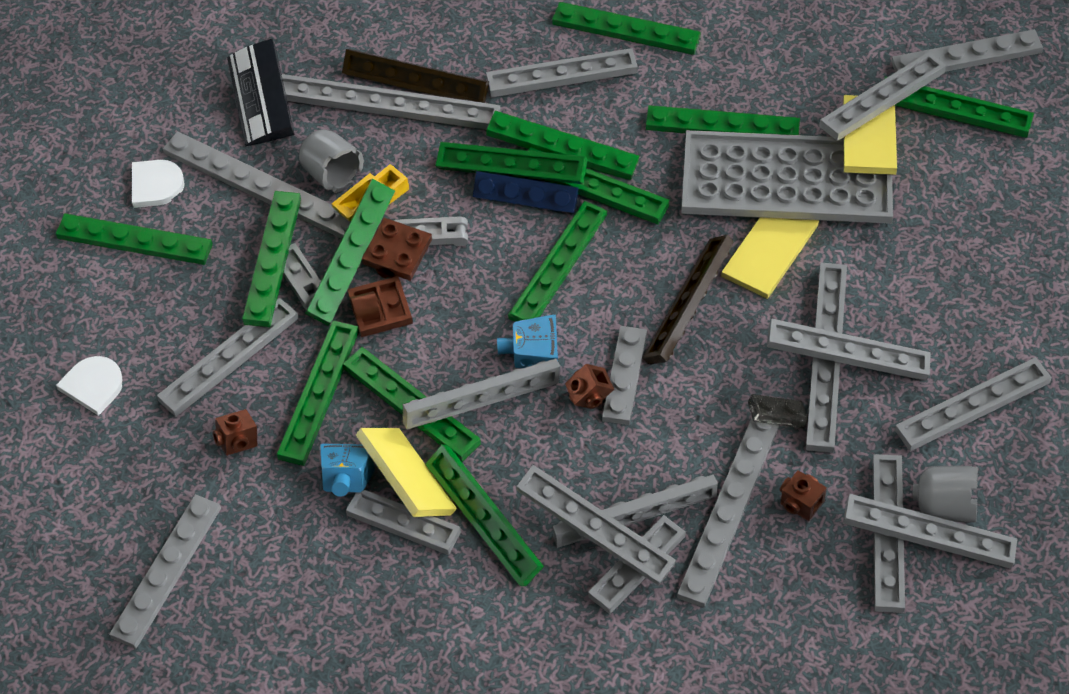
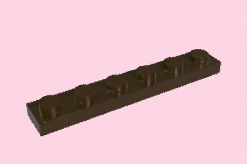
M346 49L342 74L435 96L481 103L486 101L489 81L353 49Z
M728 235L711 238L707 242L642 357L647 364L665 363L672 357L676 344L684 336V330L689 321L695 316L696 308L706 296L710 283L718 275L720 265L729 255V249L734 241Z

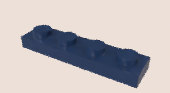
M476 171L473 197L575 213L579 187Z

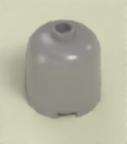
M321 129L314 131L306 137L299 149L301 166L325 189L331 190L334 193L344 191L354 183L351 179L355 176L357 170L361 172L363 169L364 159L362 153L331 130Z
M928 467L920 475L919 484H913V501H918L921 513L954 522H976L977 499H972V490H977L978 467Z

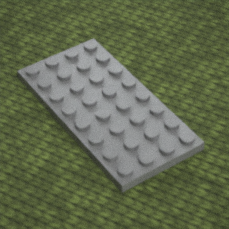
M686 130L681 214L892 224V175L844 173L843 138L837 141L833 137Z

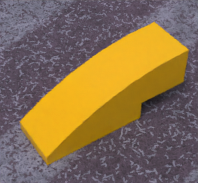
M389 164L376 176L369 173L331 205L343 217L351 221L372 179L395 190L389 203L391 204L409 190L408 178Z

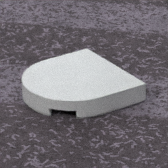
M167 160L132 162L133 208L167 204L179 192L183 191L184 177L181 169L175 163Z
M94 356L78 362L56 386L60 392L99 416L120 393L122 389V373L119 366L113 360L102 356Z

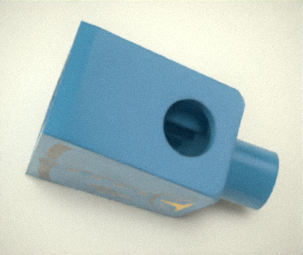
M556 315L514 322L513 337L497 338L498 354H514L515 368H526L539 362L553 359L558 361Z
M321 444L323 490L333 492L334 495L340 497L345 496L348 492L364 491L375 470V462L363 445Z

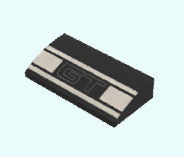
M273 39L250 45L228 56L227 61L245 146L295 135L278 54Z

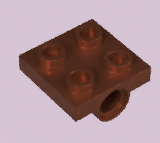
M383 218L362 257V263L375 268L382 278L399 276L411 281L432 241V234Z
M399 276L347 289L361 337L413 324Z

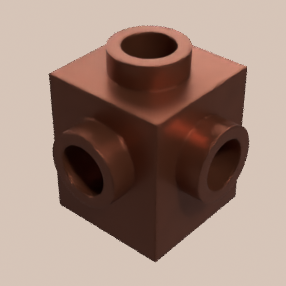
M585 364L581 369L577 370L565 383L569 392V398L574 405L590 409L598 407L615 390L605 368Z
M247 409L215 418L216 430H213V439L217 446L222 447L226 456L258 446L257 425Z
M797 470L792 478L787 477L780 487V492H782L780 504L789 513L797 514L810 521L825 502L827 487L820 484L812 475L804 474Z

